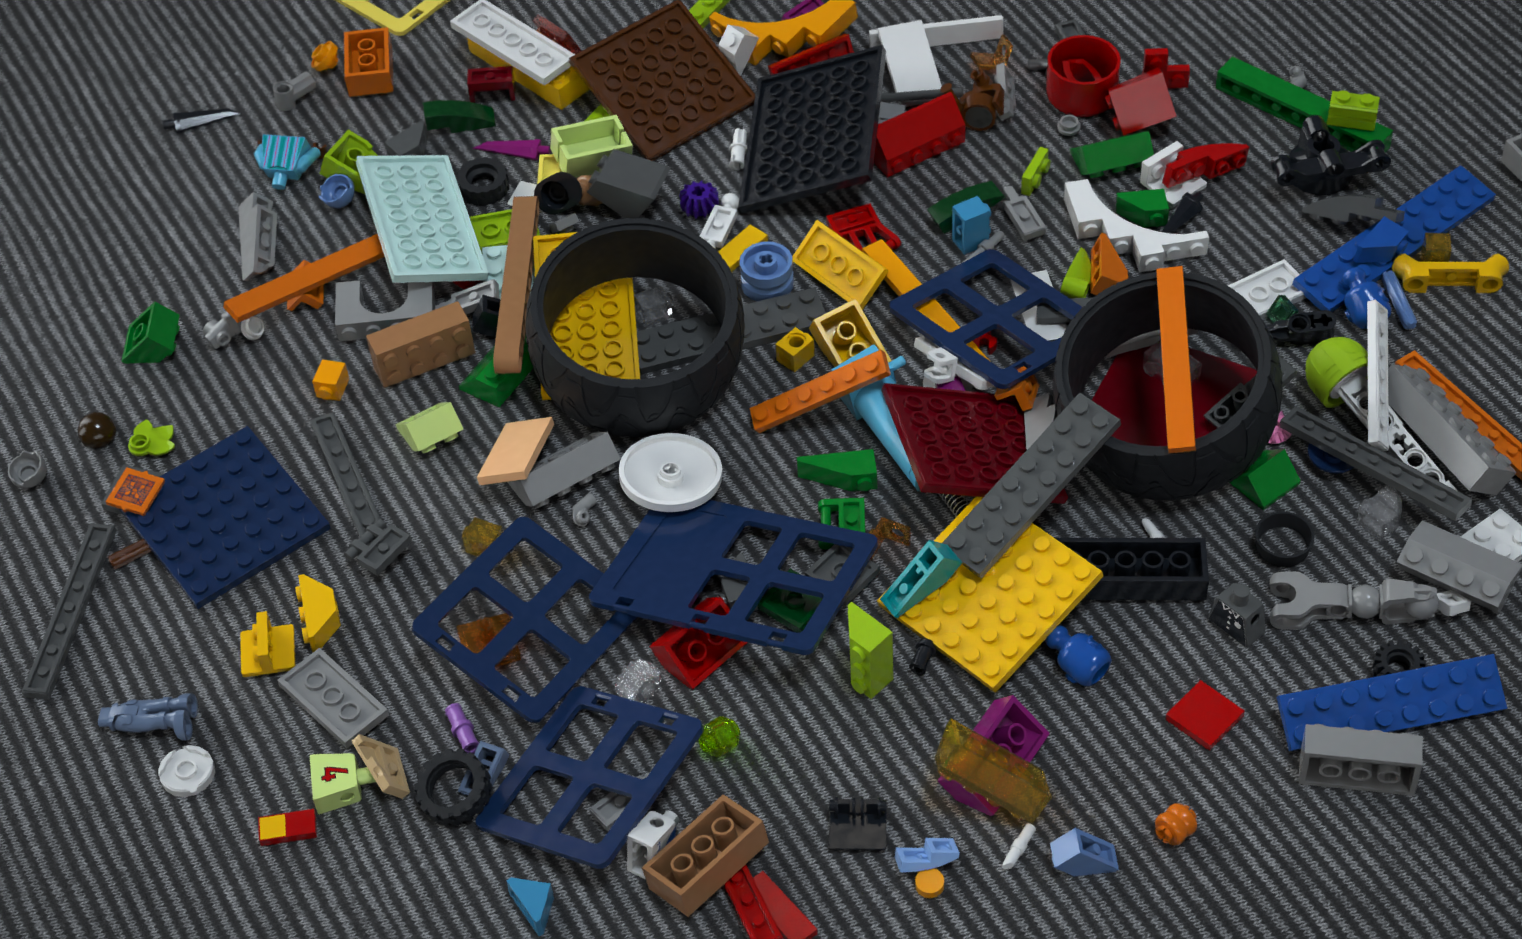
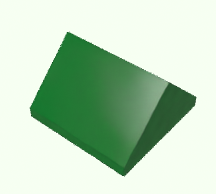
M1285 449L1264 450L1251 467L1229 483L1264 511L1297 487L1301 480Z

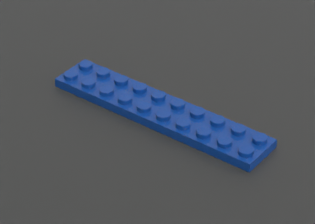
M1460 165L1397 208V210L1405 211L1404 220L1396 224L1409 231L1406 238L1408 245L1402 254L1406 253L1413 257L1494 201L1496 194ZM1378 221L1294 278L1292 285L1298 291L1301 290L1304 296L1321 311L1333 312L1345 304L1344 297L1350 290L1342 281V276L1346 271L1360 267L1366 273V282H1377L1381 279L1383 272L1392 270V264L1399 254L1397 253L1391 261L1356 263L1353 261L1359 244L1379 223Z

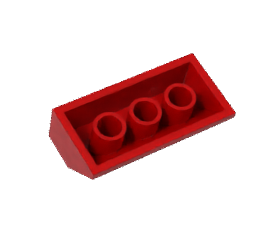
M948 92L878 124L874 164L886 177H890L965 142V122L953 94Z

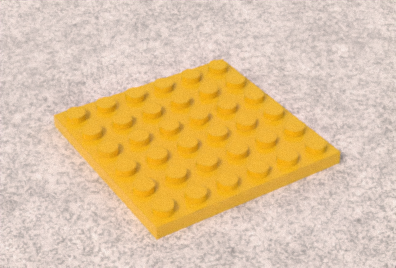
M975 497L934 541L942 543L984 497ZM1032 523L982 579L961 564L945 584L896 619L922 639L932 640L938 651L996 693L1104 576L1100 569ZM880 597L877 600L878 605L886 612H888L890 615H892L891 612L880 600Z

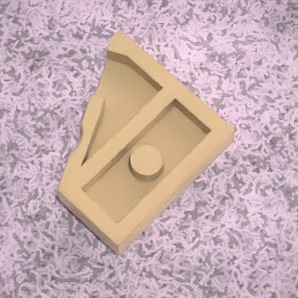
M360 734L352 740L354 747L382 792L402 799L410 793L398 748Z

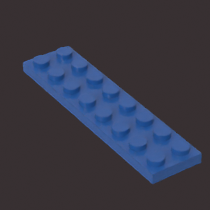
M1494 654L1277 696L1289 752L1301 749L1306 724L1392 732L1508 709Z

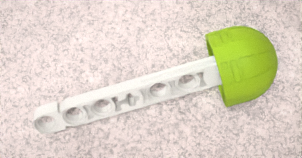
M1333 337L1320 342L1312 349L1306 360L1305 372L1310 389L1325 407L1332 408L1345 402L1368 429V410L1360 406L1363 400L1368 399V352L1358 342L1345 337ZM1389 406V421L1391 424L1389 426L1388 450L1391 454L1409 466L1411 465L1408 463V459L1411 456H1419L1423 460L1422 464L1417 467H1411L1426 475L1436 476L1439 482L1457 491L1449 480L1445 482L1444 474L1403 427V421ZM1395 438L1398 440L1404 439V447L1407 450L1405 454L1404 448L1400 444L1394 445Z

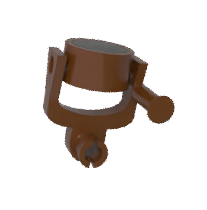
M978 68V71L977 69L972 71L970 78L974 81L973 90L963 94V97H960V99L957 98L952 90L951 83H946L940 88L941 93L951 92L965 122V127L972 130H987L995 124L997 112L1000 116L1004 115L1005 91L1001 84L993 83L982 68Z

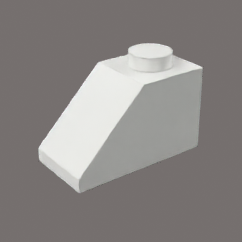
M728 24L719 42V49L741 76L759 37L743 27Z

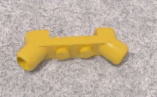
M1404 253L1394 260L1392 271L1403 281V288L1411 293H1426L1427 286H1475L1476 293H1494L1502 288V277L1508 273L1509 263L1504 256L1497 253L1484 262H1418Z

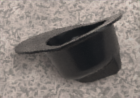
M558 172L538 183L534 190V196H538L539 208L542 211L555 215L566 211L580 202L582 187L573 175L566 172Z

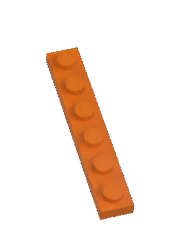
M880 349L751 407L750 413L754 430L758 433L764 432L890 376L891 372L886 353Z

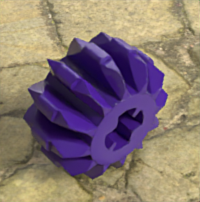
M703 180L699 183L692 181L691 185H684V189L680 191V208L686 213L687 217L694 215L695 219L699 216H703L706 219L707 214H711L714 206L719 205L718 191L712 186L711 182L705 184Z

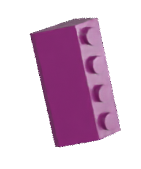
M1014 695L994 700L942 773L938 782L956 801L989 816H993L1050 733Z

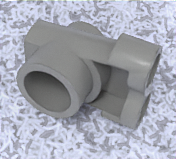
M227 311L221 316L219 322L211 320L203 329L204 337L214 349L227 345L232 336L242 332L241 322L237 323Z

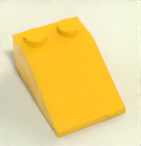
M856 299L814 319L809 327L819 348L834 367L875 344L878 350H883L886 353L888 363L891 362L889 355Z

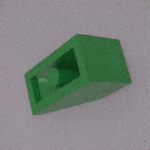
M1164 189L1117 193L1115 208L1117 214L1143 228L1165 226L1167 224L1169 206Z

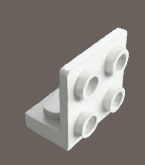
M1178 141L1144 160L1141 167L1140 183L1149 190L1164 189L1170 207L1177 206L1186 192L1194 195L1195 192L1201 191L1207 186V182L1201 177H1195L1170 188H1167L1162 183L1166 165L1176 161L1178 152L1183 151V145Z

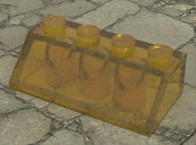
M952 718L949 719L935 755L938 773L946 780L952 781L953 779L959 782L968 792L984 796L991 805L995 807L1002 806L1016 819H1025L1033 824L1052 798L1044 771Z

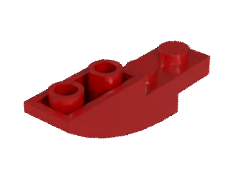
M1221 143L1202 145L1180 151L1176 161L1166 165L1162 183L1167 188H1170L1203 174L1207 178L1212 179L1234 169L1241 168L1247 161L1250 147L1247 144Z

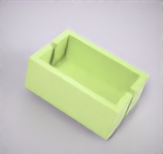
M617 115L551 128L550 149L557 163L559 162L561 171L569 173L575 178L581 175L593 174L595 170L599 171L598 162L604 154L608 156L613 149L632 154L633 145L626 131L624 132V128Z

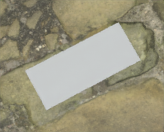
M1047 270L1032 273L1052 286ZM1010 279L1016 297L1028 291ZM1036 306L1022 313L1026 326L1047 341L1062 337L1067 328L1066 323L1037 324Z

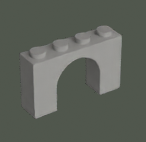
M360 280L336 283L335 327L339 342L367 339L366 335L435 310L434 282H408V296L405 303L398 309L388 313H373L364 308V296Z

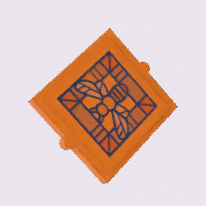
M126 467L105 501L106 505L122 509L123 512L129 511L145 516L164 485L165 479L148 474V471L141 472Z

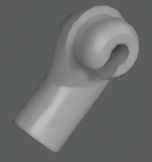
M1291 67L1289 70L1291 83L1304 88L1307 80L1304 72L1301 71V67Z
M591 493L585 495L572 507L573 522L578 526H586L589 523L590 515L588 510L597 503L596 498Z

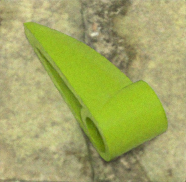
M1082 247L1069 267L1060 290L1062 294L1070 299L1086 298L1091 283V262L1087 252Z

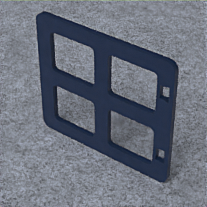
M989 249L895 298L890 302L889 310L937 346L956 356L961 363L995 387L1008 389L1054 363L1062 338L1060 337L1052 342L1047 341L1014 317L1044 302L1072 320L1082 306L999 251ZM989 268H995L1028 291L997 306L963 282ZM946 293L981 317L953 332H948L915 308ZM993 329H999L1033 353L1011 366L1001 369L966 344ZM1023 366L1027 368L1021 373L1018 372V369Z
M519 517L413 621L412 632L525 720L531 723H538L638 617L617 611L586 644L578 643L549 621L545 615L575 584L583 583L593 590L604 573L530 518ZM522 541L528 542L561 567V570L529 602L521 600L489 575ZM472 591H478L512 617V620L479 653H473L438 626ZM622 601L619 603L620 605H625L629 607L631 605V603ZM528 633L535 634L569 661L535 697L528 695L495 669ZM441 638L453 646L450 651L438 643ZM507 688L519 696L516 702L503 693Z
M584 686L575 687L568 693L489 799L488 804L486 803L483 807L484 810L477 815L476 824L481 831L597 869L605 868L614 860L628 840L627 835L640 823L704 730L703 724L700 719ZM598 699L607 701L604 707L596 705ZM581 709L618 718L588 760L580 761L550 752V749ZM665 718L675 720L672 725L663 724ZM640 725L676 735L652 771L644 779L607 769L633 731ZM536 770H542L572 780L549 814L539 825L503 814ZM593 788H601L632 798L603 840L598 844L561 833Z

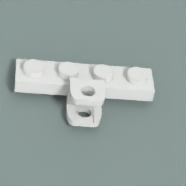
M925 336L915 338L914 347L923 352L927 359L934 362L933 367L924 370V377L936 384L953 381L956 374L959 378L965 379L979 390H986L994 386L961 363L956 356L942 347L940 348Z

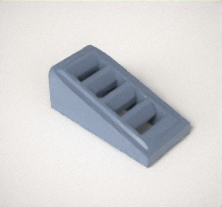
M480 741L474 755L483 765L490 767L488 772L491 779L489 781L493 786L510 754L503 748ZM487 756L493 757V762L486 760ZM468 769L458 789L459 793L467 796L472 790L469 786L474 782L473 774Z

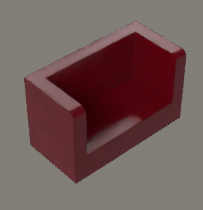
M513 66L468 69L467 87L470 102L475 103L476 92L509 90L511 101L515 100L516 85Z

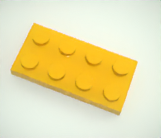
M816 220L792 256L794 263L847 302L856 299L862 310L889 272L888 269L819 220Z

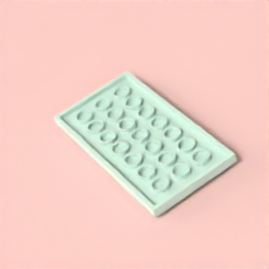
M448 155L357 156L356 165L393 283L479 281L488 279V270Z

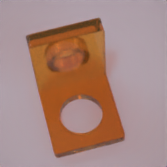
M1001 35L995 54L971 52L970 57L978 68L985 70L996 69V65L1001 63L1007 65L1013 45L1005 35ZM1005 44V46H1006V52H1005V55L1003 56V54H1002V48H1003V45Z
M881 517L876 528H872L869 531V534L875 535L878 541V547L870 559L874 558L885 538L909 546L911 543V528ZM892 528L900 530L904 536L896 535Z

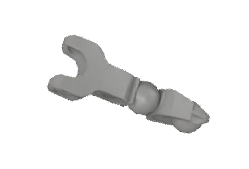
M1296 571L1277 572L1269 580L1270 590L1275 596L1291 600L1290 603L1275 605L1271 610L1270 623L1277 629L1300 630L1315 619L1351 618L1352 613L1364 619L1374 617L1379 613V619H1382V622L1386 625L1409 623L1415 620H1425L1434 617L1439 606L1437 588L1416 584L1412 581L1386 579L1382 584H1379V590L1367 584L1359 585L1352 590V584L1314 582L1305 574Z

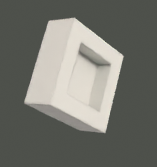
M1452 590L1437 593L1439 599L1438 610L1442 614L1456 616L1459 613L1470 611L1471 601Z

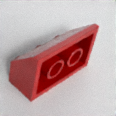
M722 597L706 598L694 608L722 616L727 615L730 611ZM695 619L694 622L706 624L707 621ZM674 625L649 647L663 668L688 688L694 689L747 642L705 633L694 628L687 629Z

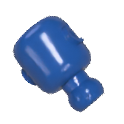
M1355 267L1346 271L1342 276L1343 283L1350 289L1344 297V303L1347 308L1345 315L1358 328L1368 329L1367 302L1377 300L1388 310V318L1391 315V306L1388 302L1389 299L1384 293L1385 288H1382L1373 281L1366 282L1365 271L1360 267Z
M1058 625L1045 639L1050 649L1059 651L1057 656L1058 665L1066 673V678L1072 683L1092 686L1104 676L1110 667L1111 656L1109 652L1095 641L1092 635L1077 633L1071 637L1064 626Z

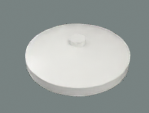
M663 433L641 439L626 450L619 464V481L624 493L635 503L655 511L679 512L698 507L715 495L722 481V464L716 451L704 441L685 434Z

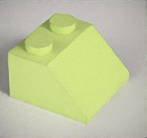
M451 402L438 403L395 424L413 451H422L423 454L435 449V443L443 439L446 443L457 438V432L463 430Z

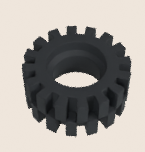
M1393 640L1388 641L1387 645L1383 643L1380 649L1376 651L1372 667L1373 677L1403 672L1396 671L1388 665V663L1394 661L1406 664L1409 670L1423 668L1426 665L1423 652L1419 653L1420 649L1417 646L1412 649V643L1408 641L1406 645H1402L1403 640H1397V644H1394Z

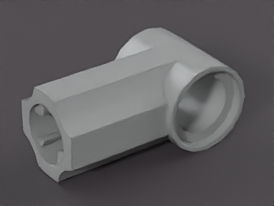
M305 71L289 82L279 81L275 83L273 92L276 108L281 111H289L295 107V100L316 88V81L312 75Z

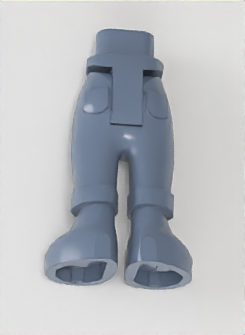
M185 693L177 698L163 697L161 699L128 700L120 704V706L118 703H114L112 707L101 708L98 725L99 727H109L112 731L118 730L132 733L173 728L178 739L182 741L190 740L193 732L190 718L197 716V698L193 693Z

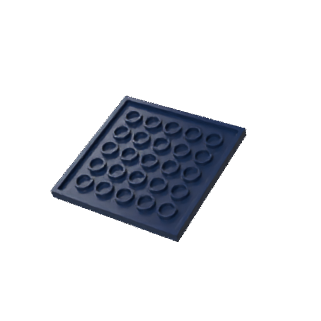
M248 426L160 476L165 479V483L145 516L129 511L123 512L122 509H119L197 609L331 529L330 523Z

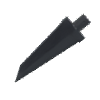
M230 109L172 113L173 119L162 122L164 130L175 128L176 133H180L242 113Z
M1199 191L1195 192L1194 195L1186 192L1162 232L1173 233L1196 214L1200 213L1203 210V206L1200 203L1203 199V194Z

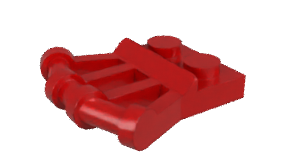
M871 203L826 216L828 227L844 239L849 240L851 244L861 251L863 247L857 237L865 235L870 245L877 242L873 234L874 232L887 240L885 243L890 249H897L901 246L899 237L881 224Z

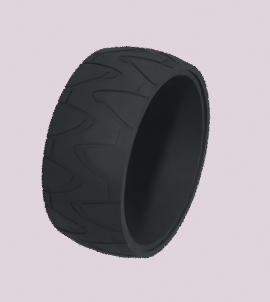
M622 218L602 222L598 225L595 224L573 234L557 246L556 250H553L546 258L535 277L526 310V341L535 374L552 401L563 412L565 411L569 417L584 426L600 432L628 437L652 436L674 431L690 424L696 418H700L707 413L723 396L735 375L740 362L745 334L744 311L740 291L729 266L722 259L719 252L706 240L688 229H683V227L655 219L649 220L648 218ZM632 277L659 279L688 290L708 306L721 327L713 343L696 360L669 374L647 379H620L588 370L569 358L558 347L550 335V331L561 311L584 291L604 282Z
M1157 272L1142 274L1132 279L1128 278L1116 283V285H1112L1093 297L1072 319L1061 338L1053 371V393L1057 417L1079 393H1083L1084 387L1096 366L1112 350L1134 337L1160 330ZM1184 272L1187 329L1214 334L1236 346L1249 358L1256 368L1257 376L1248 398L1235 415L1216 430L1195 439L1196 451L1169 453L1168 446L1132 444L1111 436L1085 466L1091 472L1093 471L1103 482L1126 494L1145 499L1165 501L1192 498V496L1197 497L1227 485L1228 482L1235 480L1253 465L1268 444L1278 420L1282 402V370L1279 355L1268 327L1254 307L1242 295L1224 283L1221 284L1217 280L1199 274H1187Z

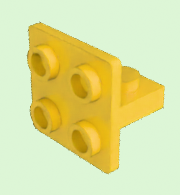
M267 611L257 612L256 624H252V630L240 633L242 677L290 671L296 666L295 630L293 624L272 627Z

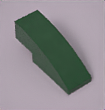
M456 100L422 102L427 131L450 127L452 134L496 126L492 107Z
M988 181L955 192L929 207L927 211L932 220L945 234L952 229V206L978 196L984 204L986 203L989 208H992L1005 197L992 181Z

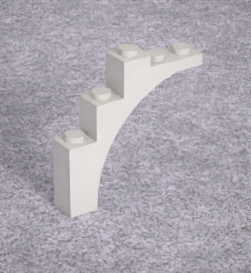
M1088 179L1065 183L1064 201L1077 238L1083 239L1100 236L1101 233L1106 234L1118 254L1132 252L1139 273L1163 268L1164 261L1206 255L1208 252L1209 236L1207 231L1189 234H1170L1140 227L1124 220L1108 209L1098 199Z

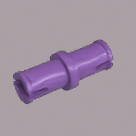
M453 703L445 709V715L452 726L451 732L455 738H458L463 750L474 754L479 742L473 733V724L466 718L461 705Z

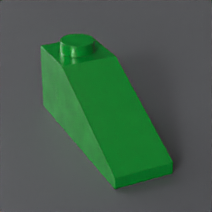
M873 449L797 457V471L800 478L852 492L878 489Z

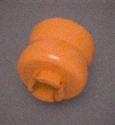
M1175 803L1170 805L1166 812L1157 816L1155 832L1162 842L1175 846L1180 845L1187 836L1195 833L1197 829V816L1192 809L1189 810V806Z

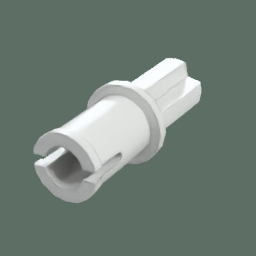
M735 129L733 143L729 148L731 152L729 166L733 170L744 168V158L747 153V132L745 129Z

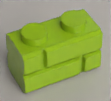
M1344 90L1332 91L1327 125L1374 131L1380 97L1371 94L1349 93Z

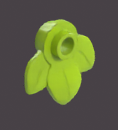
M149 420L141 422L134 428V435L129 440L128 448L130 453L134 456H144L147 454L158 456L172 451L175 447V444L170 441L174 433L173 426L167 425L153 428Z

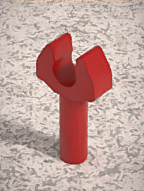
M991 331L973 340L979 349L981 345H988L989 355H992L997 349V337L991 336Z

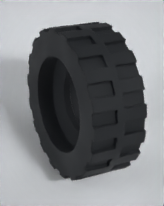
M484 157L469 160L457 172L458 176H456L463 200L475 206H487L501 201L507 195V191L510 188L506 166L495 158ZM480 177L494 178V182L486 186L472 185V181Z

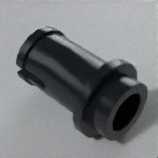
M926 638L916 643V653L909 665L910 670L919 675L925 674L931 656H934L937 651L933 641Z

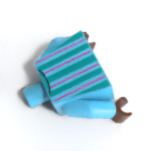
M263 134L262 140L257 141L258 147L254 152V157L259 168L268 177L273 178L272 187L284 190L287 179H300L302 173L316 159L324 158V155L327 153V145L319 147L318 143L314 142L313 148H311L305 137Z

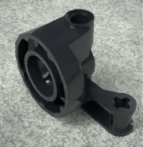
M1312 115L1303 122L1298 145L1291 150L1289 155L1282 154L1275 157L1271 161V168L1276 172L1277 182L1280 186L1293 185L1301 191L1313 195H1332L1344 190L1350 184L1353 175L1380 172L1387 169L1391 164V158L1385 153V145L1381 140H1372L1356 151L1349 152L1340 145L1337 138L1331 135L1323 118L1320 115Z

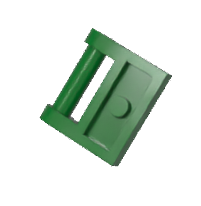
M864 498L822 499L818 502V512L821 513L822 524L831 525V513L839 511V527L865 533ZM818 541V545L821 549L827 550L834 545L832 543Z

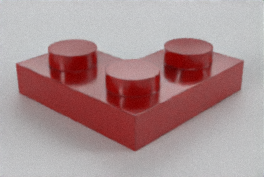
M1168 48L1144 50L1143 73L1159 68L1163 73L1167 88H1188L1189 64L1168 65Z

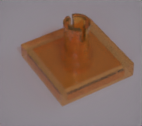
M504 613L492 617H484V619L480 618L477 621L456 626L460 643L473 653H479L510 622L509 615ZM518 645L497 666L521 660Z

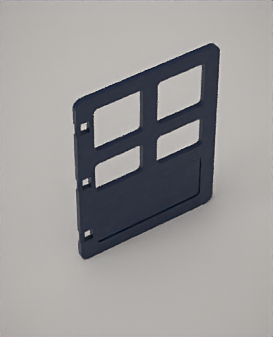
M708 500L693 509L679 512H661L650 509L589 594L590 604L597 608L610 611L616 610L628 613L631 616L687 629L694 628L705 633L765 647H776L782 649V651L795 654L809 655L816 650L878 547V541L875 535L713 500ZM746 526L780 532L768 553L758 565L724 558ZM800 538H809L853 548L838 575L832 581L780 570ZM713 575L748 581L727 615L722 616L691 609V606ZM770 587L823 598L808 624L800 633L752 623L747 620L766 590ZM622 601L631 603V605L629 607L625 605H620L619 603ZM695 619L705 620L707 622L706 624H703L694 621ZM772 637H779L785 640L783 642L772 640Z

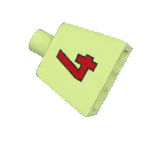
M352 753L310 755L312 794L318 814L359 802L362 799L361 785L376 783L367 767L359 768L356 757Z

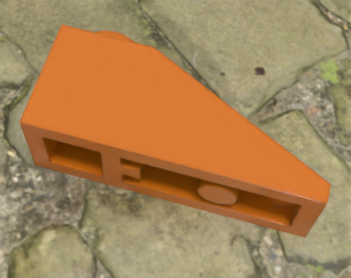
M1104 233L1100 234L1091 249V294L1098 295L1112 285L1128 279L1127 268Z

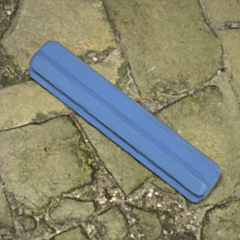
M1392 270L1383 272L1381 280L1403 328L1406 330L1414 329L1417 320L1395 272Z

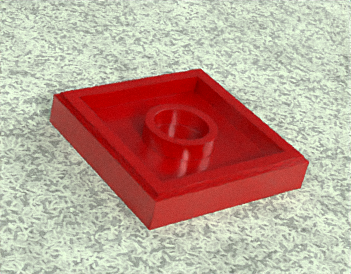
M1200 680L1166 713L1165 720L1210 751L1244 717L1245 710Z

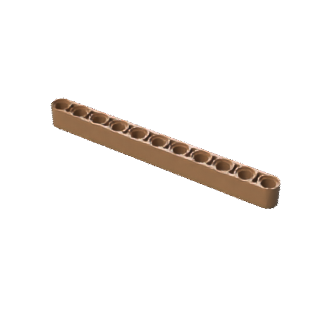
M538 196L513 198L493 357L495 374L521 373L526 335V310L531 291L534 265L533 236H537L539 221Z

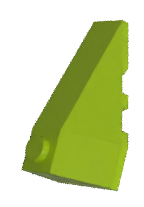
M348 129L324 155L319 174L326 178L334 174H344L353 181L354 191L365 194L356 165L357 156L378 155L372 150L373 146L367 140Z

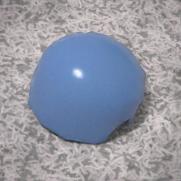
M334 174L327 178L323 185H320L321 195H319V198L331 208H342L353 199V181L344 174Z

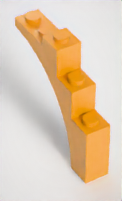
M829 0L811 12L778 22H744L728 18L717 12H713L709 16L711 31L717 37L723 36L728 24L743 27L759 37L748 60L749 63L756 66L772 49L777 54L790 57L806 42L814 47L838 37L858 18L856 3L853 0Z

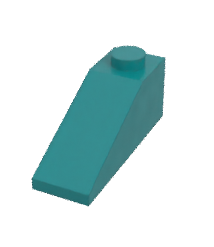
M928 540L880 600L891 614L898 618L945 584L963 562L947 544Z

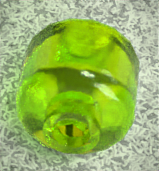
M719 716L703 725L704 730L698 742L700 748L705 753L714 757H720L738 746L740 729L732 719Z

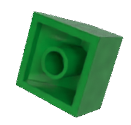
M157 302L151 304L129 325L121 361L125 364L160 363L166 356H171L176 348L174 341L180 328L178 325L180 314Z

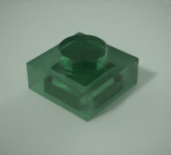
M1278 295L1266 315L1275 323L1278 320L1289 319L1299 311L1286 295Z

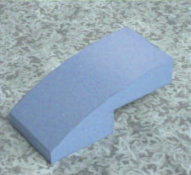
M925 838L924 848H896L895 860L900 872L933 869L959 858V850L953 838Z

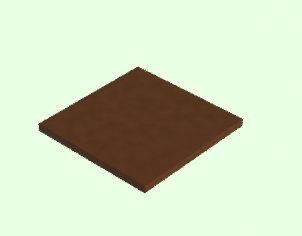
M676 0L569 58L570 65L610 116H618L624 132L626 131L642 158L651 161L658 159L752 106L755 101V93L681 0Z

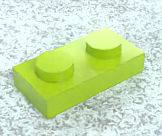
M1039 147L1022 176L1021 194L1030 196L1034 188L1039 187L1043 173H1047L1050 168L1051 160L1048 159L1049 149Z

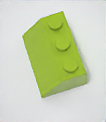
M850 602L848 604L851 685L858 693L865 694L872 699L893 680V634L883 624L853 602Z

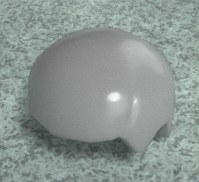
M23 450L20 456L15 457L8 465L10 480L20 488L37 486L46 476V463L36 450L34 452Z

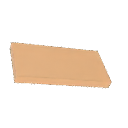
M546 417L506 423L477 476L479 485L527 479L554 426L553 418Z

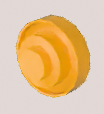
M328 41L324 45H318L311 56L313 59L311 67L317 72L333 69L339 60L337 58L338 46L332 41Z

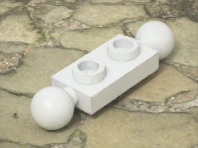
M727 193L722 197L721 206H714L700 234V237L714 248H723L737 219V208L739 205L737 195Z

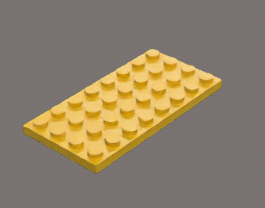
M577 232L533 236L535 277L551 252L555 251L557 246ZM633 277L611 280L584 291L575 297L555 320L550 335L558 347L577 364L609 377L641 379ZM541 384L542 400H552Z

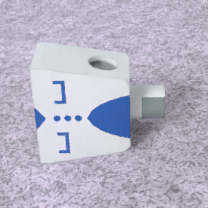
M650 811L627 835V871L645 879L642 867L676 836V825L679 823V817L674 812L666 811L662 815L655 811Z

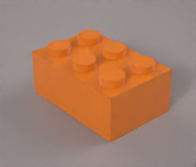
M388 27L344 32V77L349 97L394 92L393 51Z

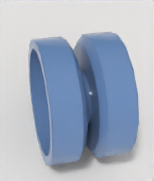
M759 242L746 248L740 256L741 288L744 294L757 302L790 294L794 284L793 259L790 251L782 244L775 242Z

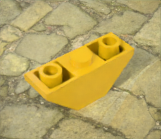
M302 574L298 575L300 586L295 587L298 602L303 603L302 607H298L301 622H306V627L302 628L305 644L310 643L312 652L325 645L341 626L333 589Z

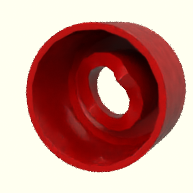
M1090 35L1071 36L1057 42L1049 51L1047 61L1046 93L1050 103L1060 112L1076 117H1091L1109 109L1105 96L1109 95L1107 89L1119 84L1121 58L1115 46L1102 38Z

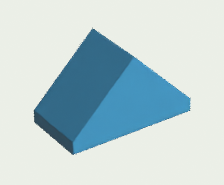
M509 878L506 882L510 896L537 935H543L554 900L551 884Z

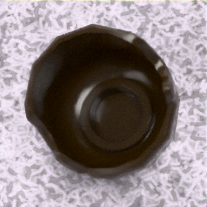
M89 413L79 422L77 429L78 437L85 447H104L114 439L116 425L112 418L105 413Z

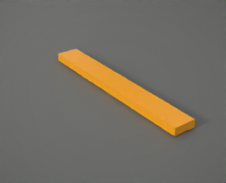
M882 239L862 248V252L889 270L884 280L898 296L922 285ZM935 298L915 308L948 332H953L960 328ZM973 341L966 344L989 360Z

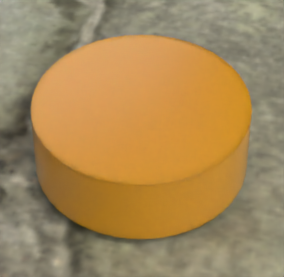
M935 868L919 871L915 878V888L921 896L935 898L944 890V876Z

